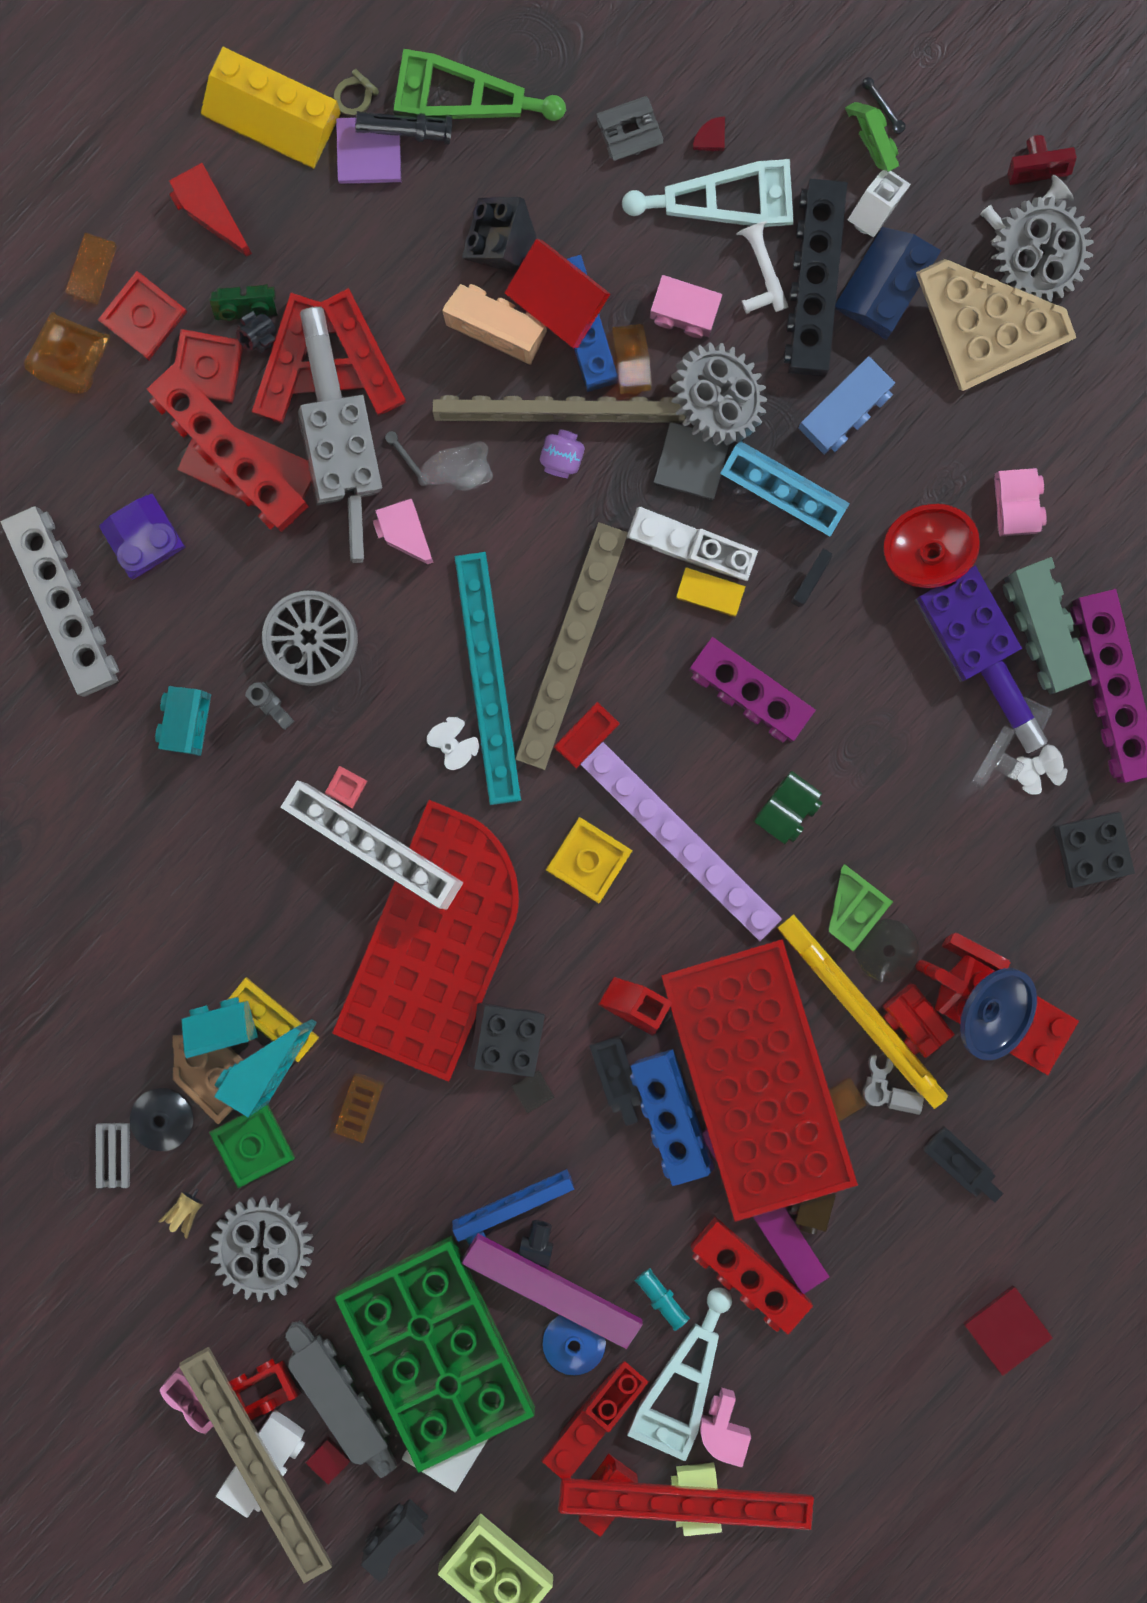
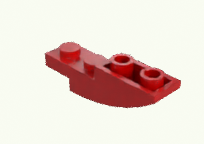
M623 1361L559 1433V1438L540 1461L560 1478H571L604 1434L611 1431L649 1381L627 1362Z

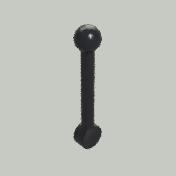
M871 77L864 78L862 81L863 88L871 92L893 124V132L901 134L905 130V123L895 117L874 87V80Z

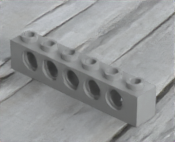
M34 506L0 521L77 695L85 697L119 682L116 677V673L119 672L118 666L113 656H107L103 645L106 644L104 634L100 627H94L90 616L94 615L88 600L86 598L82 599L77 589V587L81 586L79 578L73 569L69 570L64 559L68 557V554L60 540L56 541L51 530L55 529V525L47 511L43 513L41 509ZM36 536H42L44 540L42 548L32 551L31 541ZM54 564L56 566V575L52 579L46 580L43 575L44 569L48 565ZM62 593H67L69 595V603L65 608L59 609L56 605L57 597ZM79 621L82 625V632L79 636L72 638L69 634V627L72 623ZM87 650H92L95 654V660L93 664L85 667L82 663V655Z

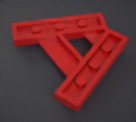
M349 288L322 302L290 293L252 409L254 415L283 424L292 395L315 392L310 362H304L307 347L300 312L310 307H322L324 309L328 334H337L349 357L334 359L340 390L365 389L378 416L406 403V399Z

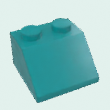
M168 687V693H163L160 705L161 711H164L163 723L158 724L155 734V741L159 742L158 749L201 756L211 700L210 693L198 689Z
M235 997L221 1001V1008L209 1011L208 1005L189 1010L190 1016L182 1019L185 1057H194L257 1038L258 1035L249 1002H239V998Z

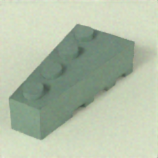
M1052 557L1016 570L1003 578L1005 584L1002 586L1008 602L1013 601L1017 612L1014 614L1016 625L1020 631L1025 632L1028 643H1026L1027 653L1032 661L1036 660L1040 672L1037 673L1039 683L1043 690H1048L1049 695L1092 679L1080 642L1076 637L1072 639L1070 635L1074 631V623L1071 614L1061 607L1060 602H1062V595L1064 593L1061 583L1056 582L1051 576L1050 569L1055 568Z

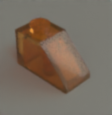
M643 324L612 327L620 394H638L642 391H651L650 358Z

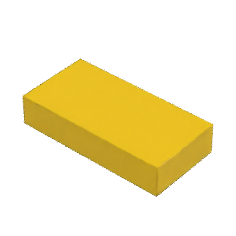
M685 568L676 599L736 617L746 586Z

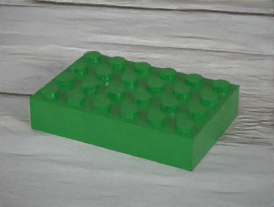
M453 1235L339 1290L335 1296V1300L418 1473L534 1417L535 1406L469 1268L462 1264L463 1256Z

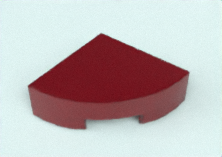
M725 116L713 118L702 125L695 136L693 150L724 151Z

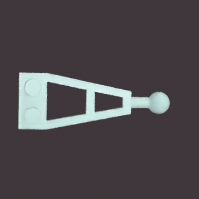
M790 159L757 161L665 187V195L645 196L640 191L632 190L624 195L622 207L631 216H638L645 209L666 207V215L748 226L767 221L764 227L793 225ZM758 175L760 214L717 209L716 185ZM706 188L707 208L675 204V196Z
M715 1288L709 1292L707 1296L709 1310L702 1326L693 1325L639 1403L627 1431V1436L683 1461H686L699 1431L719 1338L718 1333L713 1332L720 1314L728 1311L732 1305L731 1294L724 1288ZM698 1337L707 1341L701 1371L681 1363ZM674 1372L698 1383L689 1425L651 1409V1406Z

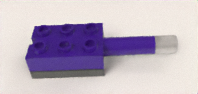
M975 565L961 578L948 584L949 588L945 589L944 586L935 587L914 601L958 680L962 682L979 672L982 673L1026 753H1030L1044 746L1048 741L1003 661L1004 658L1019 651L1022 647Z

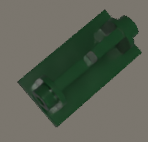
M268 284L246 286V296H241L240 287L217 288V291L211 292L212 299H210V304L215 320L231 321L241 319L251 311H253L256 317L260 314L278 316L274 301L276 300L275 287H269Z

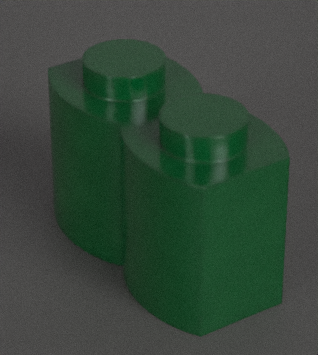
M790 771L753 822L781 843L786 844L788 840L793 843L804 829L800 824L808 814L810 817H813L823 802L819 800L822 793L796 773Z

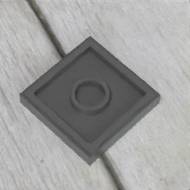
M670 422L653 484L714 501L729 445L726 446L724 441L714 445L713 437L704 442L702 438L703 432L699 431L693 435V428Z

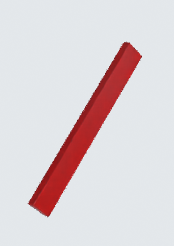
M561 1478L558 1511L562 1514L811 1530L814 1497L807 1494Z

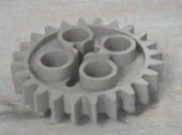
M1041 197L1033 198L1032 204L1028 200L1021 202V209L1018 207L1011 208L1010 212L1013 219L1010 217L1001 219L1006 228L995 230V233L1001 237V241L992 243L993 247L999 248V253L991 256L993 260H1000L1001 263L994 271L1005 273L1000 282H1012V287L1039 298L1042 296V299L1048 302L1052 301L1053 295L1055 298H1063V289L1067 292L1074 291L1075 288L1072 281L1082 282L1084 280L1079 271L1090 269L1084 263V258L1093 257L1092 253L1086 251V246L1094 242L1084 237L1091 228H1081L1080 226L1085 217L1078 216L1074 218L1073 216L1077 208L1074 206L1065 210L1066 201L1060 200L1055 204L1054 197L1045 198L1044 203ZM1033 221H1036L1039 225V233L1036 237L1032 235L1030 230ZM1051 223L1054 224V228H1053L1052 231H1051ZM1061 233L1066 237V245L1063 249L1058 244V237ZM1041 244H1042V249L1046 251V252H1045V255H1043V251H1042L1041 249H1039V247H1040ZM1021 251L1027 255V263L1024 267L1018 261ZM1049 263L1054 267V275L1051 279L1046 275V267ZM1034 269V276L1032 277L1031 272Z
M708 343L704 347L699 345L682 357L683 360L675 366L678 370L671 375V378L676 383L670 387L671 391L678 393L671 402L681 406L676 411V415L685 414L687 417L683 425L686 426L691 423L694 426L692 430L693 435L699 431L703 432L702 438L704 442L713 437L714 445H718L722 441H724L726 446L734 441L738 443L754 433L755 428L762 423L759 417L766 413V410L761 405L767 402V398L760 395V392L766 389V386L759 385L756 381L762 375L751 372L755 364L750 363L746 365L744 363V353L737 358L735 356V347H731L725 352L723 343H720L715 348L712 343Z
M263 1196L259 1205H256L255 1200L251 1197L248 1199L247 1208L241 1202H238L235 1205L237 1214L228 1209L225 1212L228 1221L220 1219L217 1222L218 1227L223 1231H214L211 1236L219 1241V1243L212 1244L209 1247V1250L218 1252V1255L211 1260V1263H220L221 1265L215 1273L216 1276L226 1274L227 1278L223 1282V1286L233 1282L235 1284L233 1294L238 1293L242 1288L245 1290L246 1300H248L252 1292L256 1293L258 1302H261L265 1293H268L269 1298L274 1300L276 1290H279L284 1296L287 1295V1284L296 1288L299 1283L295 1276L304 1278L307 1274L301 1266H310L312 1260L305 1256V1254H310L314 1251V1247L305 1245L313 1237V1234H303V1230L307 1227L308 1222L298 1224L296 1220L301 1212L298 1211L293 1215L289 1214L290 1203L285 1205L283 1209L279 1208V1198H276L271 1205H268L266 1196ZM263 1220L265 1221L263 1246L264 1248H269V1250L263 1256L264 1276L261 1277L258 1274L261 1251L260 1249H255V1247L261 1241L260 1221ZM241 1225L250 1226L254 1231V1238L248 1240L241 1237L239 1227ZM271 1227H282L286 1232V1238L284 1240L274 1239L271 1235ZM240 1257H247L252 1261L253 1269L251 1271H244L239 1267L238 1259ZM280 1258L285 1264V1270L282 1272L274 1271L270 1267V1259Z

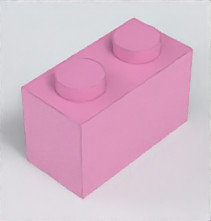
M662 275L651 308L650 318L655 320L654 323L663 328L672 329L675 326L685 329L684 333L694 338L709 337L722 294Z

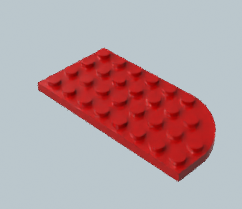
M428 800L409 848L464 883L446 910L436 907L397 881L394 882L332 1034L449 1082L475 1021L477 1005L482 1003L515 924L519 906V890L512 861L500 840L491 830L473 817Z

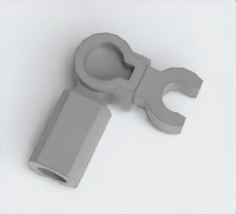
M871 1055L868 1060L871 1077H867L866 1085L862 1090L863 1101L870 1106H880L887 1103L889 1109L920 1115L924 1101L923 1095H920L918 1092L895 1087L888 1091V1081L885 1079L886 1075L893 1069V1063L887 1058L886 1066L883 1069H879L876 1066L877 1056Z

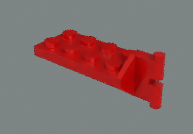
M965 955L950 972L925 960H919L916 963L917 971L941 984L935 1010L959 1024L964 1004L971 991L982 979L995 972L969 955ZM1037 996V1006L1033 1022L1022 1041L1009 1053L1040 1072L1049 1075L1079 1020Z

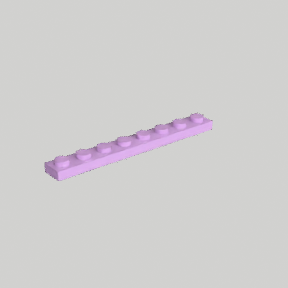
M604 742L581 763L759 941L782 920Z

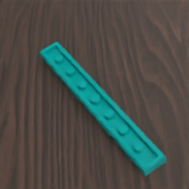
M486 552L455 556L489 802L490 805L521 801Z

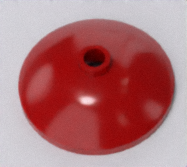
M927 504L905 512L891 525L884 540V556L891 572L901 581L921 588L940 587L958 580L973 566L980 549L979 533L973 520L960 509L945 504ZM931 556H938L937 558L930 559Z

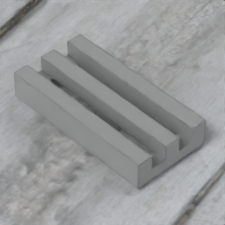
M361 495L348 498L350 561L352 563H363Z
M130 1123L96 1124V1188H128L130 1186ZM105 1130H108L109 1180H105ZM116 1130H121V1180H116Z

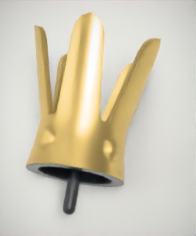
M196 1189L193 1195L182 1191L177 1203L158 1222L161 1223L166 1219L165 1222L170 1224V1232L176 1231L183 1222L181 1231L187 1239L195 1214L203 1205L195 1197L199 1190Z

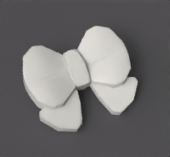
M448 717L446 719L447 723L442 722L431 729L427 735V743L431 747L441 748L445 754L444 765L447 769L454 771L464 767L470 761L472 755H477L479 743L476 737L458 743L455 737L465 726V722L458 717Z
M1045 745L1039 756L1032 759L1020 756L1014 762L1015 776L1024 785L1022 787L1023 790L1030 794H1040L1042 792L1039 775L1046 772L1052 782L1060 786L1065 781L1068 770L1063 768L1062 755L1053 745Z

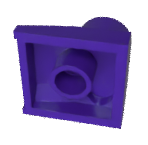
M153 493L136 499L110 515L99 525L117 556L119 564L125 569L132 580L186 548Z

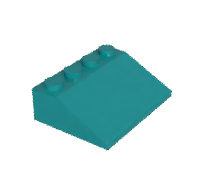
M311 1019L293 1028L245 1060L240 1061L238 1064L235 1063L233 1067L230 1066L227 1070L224 1069L214 1085L219 1088L214 1097L246 1117H250L266 1106L317 1022Z

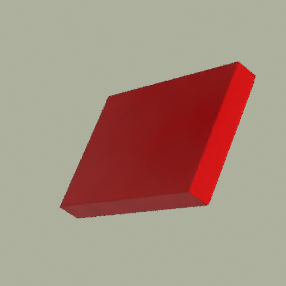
M541 239L535 240L505 291L507 296L572 348L579 347L610 296L607 290Z

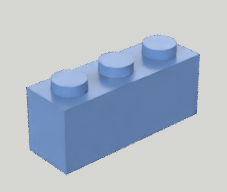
M868 356L801 422L798 429L824 455L830 449L836 452L848 440L845 434L852 427L858 430L870 419L871 416L867 412L875 405L881 408L893 396L890 390L895 382Z

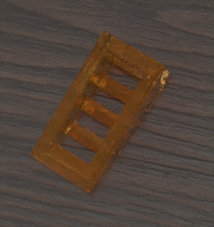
M355 1073L334 1133L364 1143L385 1083ZM357 1087L373 1091V1097L356 1092ZM353 1098L370 1103L369 1109L352 1103ZM349 1109L365 1114V1120L348 1115ZM345 1120L362 1126L361 1132L344 1127Z

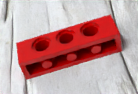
M716 1216L691 1243L692 1251L695 1252L692 1256L693 1259L705 1269L711 1266L718 1273L716 1279L728 1290H731L732 1287L736 1288L742 1294L740 1300L752 1311H755L756 1308L761 1310L766 1315L764 1321L776 1332L782 1329L789 1335L813 1307L811 1300ZM729 1249L734 1252L733 1260L726 1264L720 1263L717 1260L719 1252ZM752 1270L758 1273V1278L753 1284H744L741 1281V1277L746 1271ZM775 1291L782 1295L780 1302L776 1305L765 1303V1298L770 1292Z

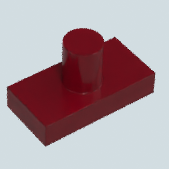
M1043 135L1032 136L1026 141L1029 154L1012 157L1007 173L1010 185L1051 179L1052 175L1057 177L1072 175L1077 159L1075 148L1048 151Z

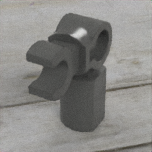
M264 682L254 683L248 687L245 696L254 706L260 708L267 716L270 714L283 729L286 730L295 722L280 706L281 700Z

